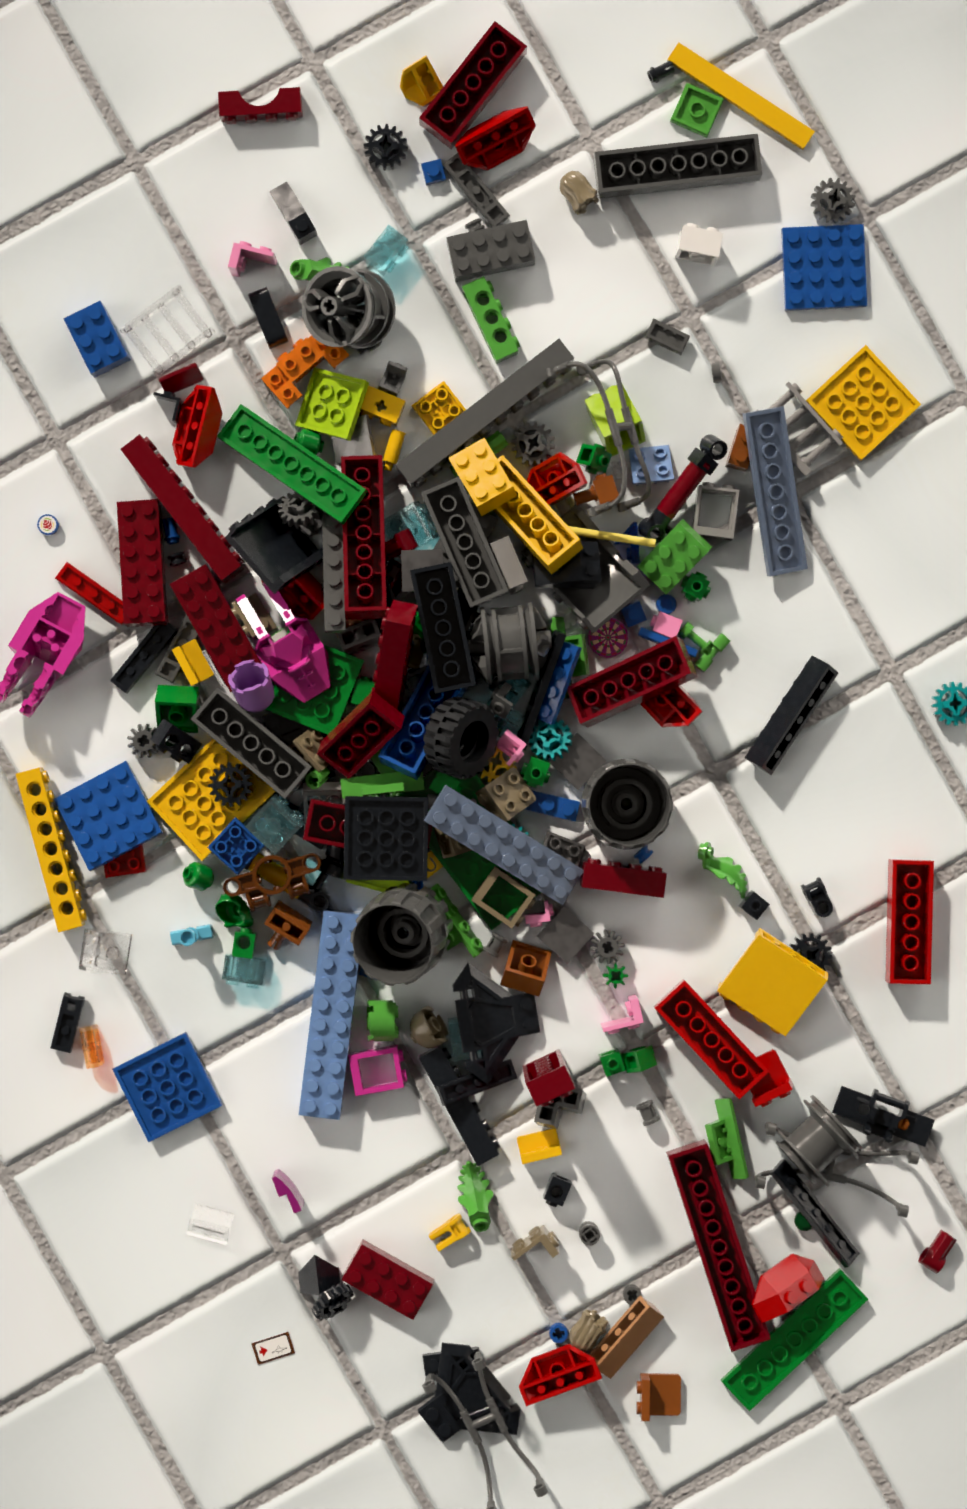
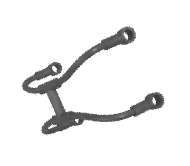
M597 359L587 364L572 361L546 369L547 378L558 376L571 367H576L578 376L588 373L592 377L605 405V414L615 447L618 449L622 468V487L620 493L612 502H606L586 509L588 517L597 516L600 513L611 510L616 505L618 512H623L640 505L650 496L651 479L638 445L637 433L629 407L626 405L620 374L614 362L609 359ZM603 364L609 365L614 372L624 422H616L604 388L593 371ZM627 430L631 445L634 446L645 477L646 492L640 498L637 497L619 503L623 499L627 488V467L619 431Z
M767 1122L765 1124L766 1135L775 1136L777 1128L786 1137L791 1134L777 1127L775 1123ZM911 1150L856 1152L858 1156L905 1155L908 1158V1163L915 1165L918 1164L920 1156L919 1152ZM843 1151V1152L841 1153V1154H843V1155H849V1156H851L850 1153L845 1152V1151ZM835 1159L825 1168V1172L822 1171L820 1173L827 1181L853 1184L879 1195L895 1206L898 1216L907 1218L909 1212L908 1205L898 1203L892 1197L868 1184L847 1178L844 1175L834 1174ZM794 1169L797 1174H803L799 1169ZM772 1170L763 1171L754 1177L756 1188H765V1176L771 1175L770 1172Z
M480 1352L475 1353L472 1365L475 1371H478L481 1387L486 1397L485 1401L491 1413L472 1421L467 1409L463 1407L453 1390L437 1375L428 1374L425 1378V1383L422 1385L425 1393L430 1394L437 1389L434 1380L438 1382L458 1406L459 1413L475 1445L478 1446L487 1482L488 1502L486 1509L497 1508L493 1500L490 1468L477 1428L494 1420L509 1444L535 1475L536 1486L533 1489L537 1497L546 1495L548 1490L543 1478H541L535 1466L507 1431L508 1427L493 1397L489 1394L483 1374V1368L486 1367V1363Z

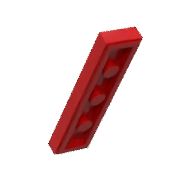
M66 562L55 579L123 626V601Z

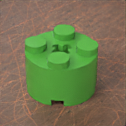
M368 1000L367 1003L371 1006L367 1007L366 1015L367 1030H370V1035H367L368 1042L394 1041V1038H398L399 1034L398 1026L395 1023V1018H398V1005L393 1000Z

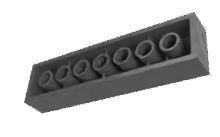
M758 134L594 152L593 157L598 199L760 181L763 175Z

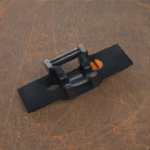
M841 1086L832 1110L834 1114L864 1124L863 1134L870 1135L871 1133L884 1138V1141L888 1143L892 1142V1135L924 1147L927 1144L935 1121L908 1110L910 1101L905 1100L904 1102L879 1093L877 1089H874L872 1095L869 1096ZM876 1100L899 1108V1114L875 1107ZM863 1103L868 1104L870 1108L869 1112L865 1115L858 1112L859 1105Z

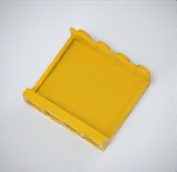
M759 928L749 947L724 981L718 984L717 991L725 1000L730 999L736 1003L740 1010L748 1011L758 1022L766 1023L773 1032L781 1033L786 1037L828 981V972Z

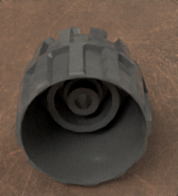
M618 759L601 766L592 774L582 793L581 808L583 818L589 830L598 840L617 849L631 850L654 842L666 830L673 811V801L666 779L656 768L636 759ZM624 798H629L632 802L631 807L627 810L621 807V801Z
M402 883L398 887L392 886L375 896L357 917V925L351 932L350 942L353 943V957L371 979L375 978L383 982L384 985L389 986L400 983L405 985L413 983L435 967L445 953L451 941L447 939V936L453 929V920L446 917L445 913L449 909L443 899L437 901L434 898L436 895L435 891L426 886L420 890L417 889L418 886L415 883Z

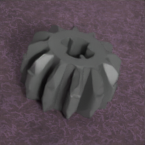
M138 724V731L133 728L130 730L134 737L127 736V739L133 740V743L127 746L128 748L135 746V749L132 751L133 755L139 752V758H143L146 752L147 757L150 758L152 757L151 750L154 753L159 752L155 748L156 743L150 740L157 728L154 727L150 731V724H146L144 729L141 724ZM146 735V739H149V744L142 746L143 743H140V739Z
M604 929L603 937L597 932L598 941L593 938L591 939V942L596 944V946H591L590 950H597L592 956L593 958L600 956L599 963H603L606 958L607 964H611V957L617 962L619 959L615 954H624L618 948L625 947V944L617 943L622 937L619 935L614 938L616 932L613 930L610 936H608V931ZM607 942H610L611 951L604 952L603 943L607 944Z

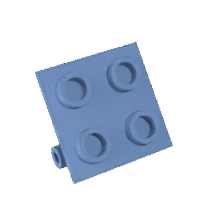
M669 445L640 448L651 482H654V484H657V482L669 483V481L674 480ZM628 449L632 484H636V486L646 484L635 449Z

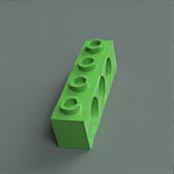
M483 276L462 286L464 297L495 363L498 364L517 355L518 348L520 347L519 341L516 336L512 337L509 329H512L508 318H503L501 314L503 307L499 299H494L492 294L494 288L491 281H486ZM480 297H486L489 303L487 305H480L477 300ZM489 315H494L498 321L495 324H489L486 318ZM497 334H504L506 340L502 343L495 340Z

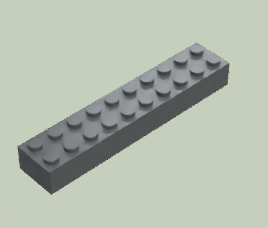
M560 338L395 464L399 474L411 489L421 487L427 482L426 478L430 474L435 476L443 469V464L447 461L450 464L449 457L474 444L478 437H481V439L486 437L491 432V427L495 424L500 426L507 420L509 413H517L524 407L523 404L526 400H534L540 394L539 392L543 387L547 389L556 382L557 376L547 378L545 370L565 362L574 361L573 355ZM570 368L569 370L564 371V372H562V373H560V374H561L562 376H565L567 373H569V372L572 370V368Z

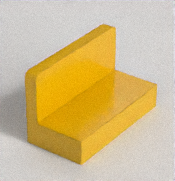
M196 639L172 649L191 686L214 675Z
M547 1129L517 1137L522 1164L562 1155L556 1129Z

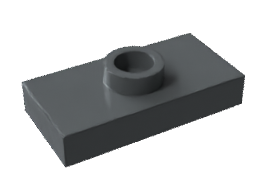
M653 318L644 338L682 355L690 335Z

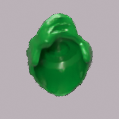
M221 894L219 901L215 905V910L219 918L225 923L224 927L238 926L248 928L254 924L250 908L241 896L231 897L227 894Z

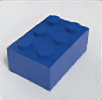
M101 301L63 318L90 374L94 378L131 360Z

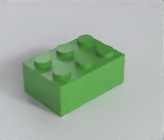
M682 519L637 567L667 595L710 551L712 546Z

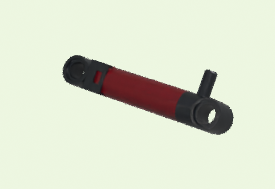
M712 434L702 438L700 450L698 448L693 450L687 458L690 463L650 517L643 519L638 525V532L642 537L656 539V543H659L663 540L665 533L668 535L673 529L669 526L672 519L706 474L711 475L719 465L714 460H720L726 455L728 448L724 441Z

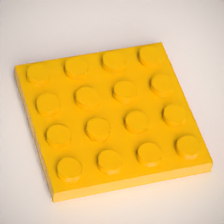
M867 345L858 351L806 400L832 431L836 429L843 436L841 441L860 461L921 405Z

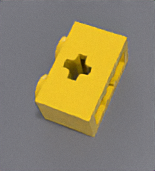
M368 386L360 411L361 415L366 414L369 416V419L373 417L380 419V423L385 426H397L406 402L396 396ZM384 403L386 410L382 409L381 412H378L376 405L380 406Z

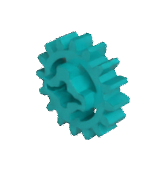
M949 682V687L946 684H942L943 690L936 689L935 691L938 696H932L931 698L936 701L935 704L931 705V707L936 708L933 715L939 714L938 721L940 722L945 719V725H950L951 721L953 726H958V721L965 724V717L967 718V686L962 688L961 682L956 686L954 682ZM957 691H959L960 693H962V694L964 695L965 699L961 698V697L959 696V693H958ZM948 692L946 699L941 701L944 694ZM954 701L958 704L957 706H950V702ZM966 706L964 713L960 715V711ZM943 708L949 712V716L943 712Z
M538 720L539 725L534 726V732H532L531 739L528 742L532 746L530 748L533 753L536 752L537 758L543 755L545 761L549 757L555 761L556 756L562 759V752L568 753L567 746H572L573 744L569 740L573 738L572 733L569 732V726H564L563 720L559 722L556 720L555 725H550L546 722L542 723L541 720ZM558 729L562 731L563 736H561V734H558ZM537 742L543 744V749L538 746Z

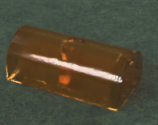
M92 1024L80 1027L79 1033L86 1069L103 1065L105 1062L98 1025Z

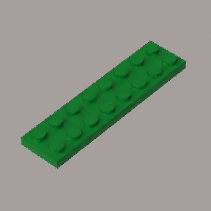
M240 404L217 435L219 440L343 525L368 492L364 487L242 404Z
M838 1268L821 1284L817 1292L804 1300L769 1333L770 1340L761 1342L754 1347L721 1379V1382L748 1411L752 1410L855 1313L868 1298Z

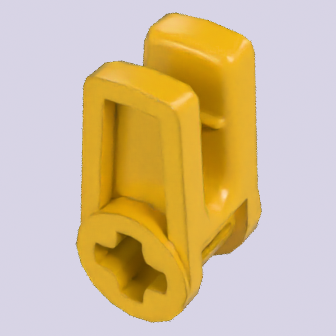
M460 1213L454 1215L429 1233V1238L435 1240L444 1233L451 1232L449 1236L441 1239L436 1244L438 1252L455 1241L464 1238L471 1232V1229L466 1227L462 1221Z

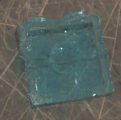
M419 501L409 504L384 519L385 532L390 540L395 534L407 528H410L419 547L438 537L433 521L430 522L427 517L429 512L426 505L420 504Z
M274 795L245 826L274 855L305 824L303 815L297 810L292 811L288 807V801L282 796L278 797L277 795Z

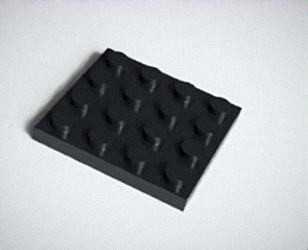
M345 796L343 879L427 881L428 823L424 819L428 814L429 798Z

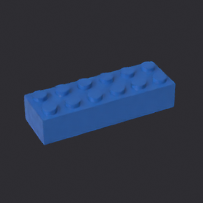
M428 664L402 712L405 716L402 728L383 746L378 755L380 762L418 780L427 763L426 753L423 749L425 745L423 737L426 734V724H429L430 721L429 717L432 713H435V708L438 705H443V701L456 696L463 697L468 687L435 694Z

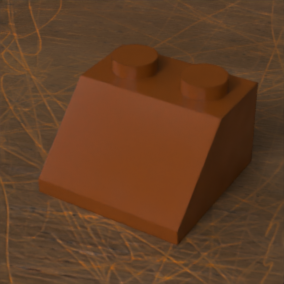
M513 940L500 985L539 997L545 982L552 951Z

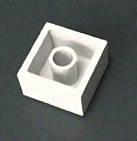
M693 223L683 225L678 238L675 258L715 266L719 258L724 233L719 232V229L713 227L702 229L699 228V225Z

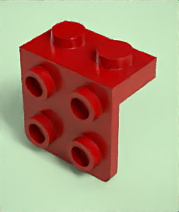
M770 1050L757 1056L758 1060L769 1072L750 1089L755 1107L759 1105L765 1107L773 1102L772 1099L778 1096L780 1099L790 1095V1091L793 1090V1083L776 1050Z

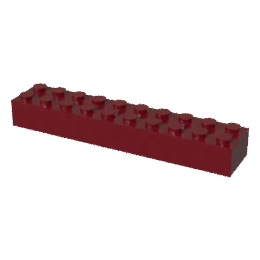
M703 1139L667 1151L666 1154L731 1352L770 1340L766 1323H761L751 1305L755 1297V1289L707 1142Z

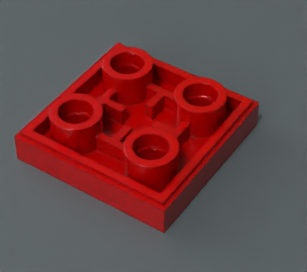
M143 844L104 864L105 878L147 872Z

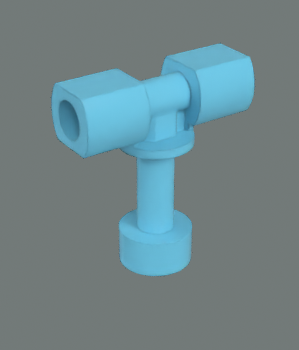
M211 924L197 926L196 929L189 927L170 932L173 946L179 944L190 946L197 940H206L214 937Z

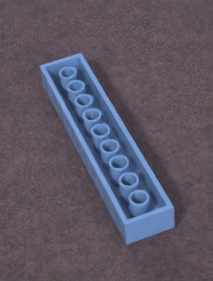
M329 909L323 912L299 1115L335 1120H340L359 972V963H356L353 957L354 949L350 939L351 932L357 925L356 919L360 913Z

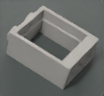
M702 482V485H698L696 490L692 528L701 537L733 540L740 490L735 489L733 485H723L721 488L714 487V483ZM702 493L731 497L727 530L698 526Z
M509 536L490 543V549L510 595L522 591L528 580Z

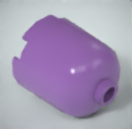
M246 660L235 665V670L228 675V682L239 706L245 711L260 712L271 705L274 699V687L269 670L264 663L260 664L255 663L254 660Z

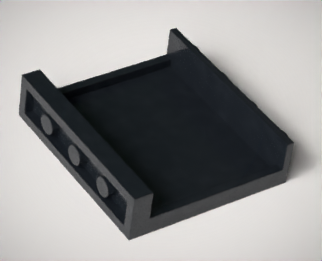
M284 496L278 500L273 498L266 504L265 508L260 506L253 515L249 513L240 523L238 521L233 523L229 527L230 532L225 537L274 594L323 562V548L319 550L299 528L296 529L295 525L288 527V524H283L282 519H280L278 504L282 503L281 499L285 498Z

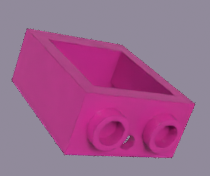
M398 1045L358 1051L348 1055L355 1096L404 1088V1082L408 1081L406 1069L402 1070L401 1062L404 1061L402 1049L398 1050ZM393 1053L398 1082L364 1088L359 1059Z

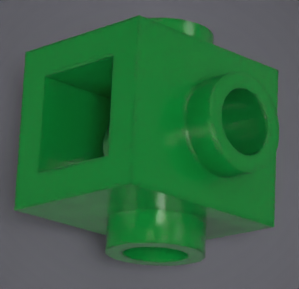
M582 443L576 462L585 467V471L590 474L596 475L597 472L606 473L612 454L605 451L606 447L594 444L593 446Z
M697 571L695 574L691 573L689 577L685 575L680 585L683 587L681 593L685 595L684 598L694 603L695 601H701L702 597L706 599L711 590L708 587L710 581L706 580L707 576ZM694 583L700 584L699 590L693 588Z
M531 756L528 764L524 762L520 774L524 775L523 780H526L528 786L537 789L538 785L543 786V783H548L551 775L548 769L551 763ZM534 769L539 771L538 777L532 775Z

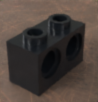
M165 719L162 720L150 739L156 743V749L164 754L167 751L172 753L170 757L179 763L183 760L189 764L202 745L201 742Z

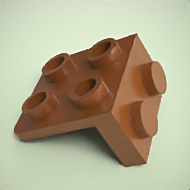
M640 1373V1381L636 1383L637 1394H640V1402H636V1414H640L641 1421H650V1415L678 1416L681 1413L680 1375Z

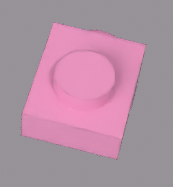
M507 729L498 740L496 747L510 757L506 763L510 766L513 761L518 763L525 753L522 750L527 744Z
M543 900L545 912L525 915L526 924H530V927L543 926L542 922L550 921V916H554L553 906L548 904V900Z

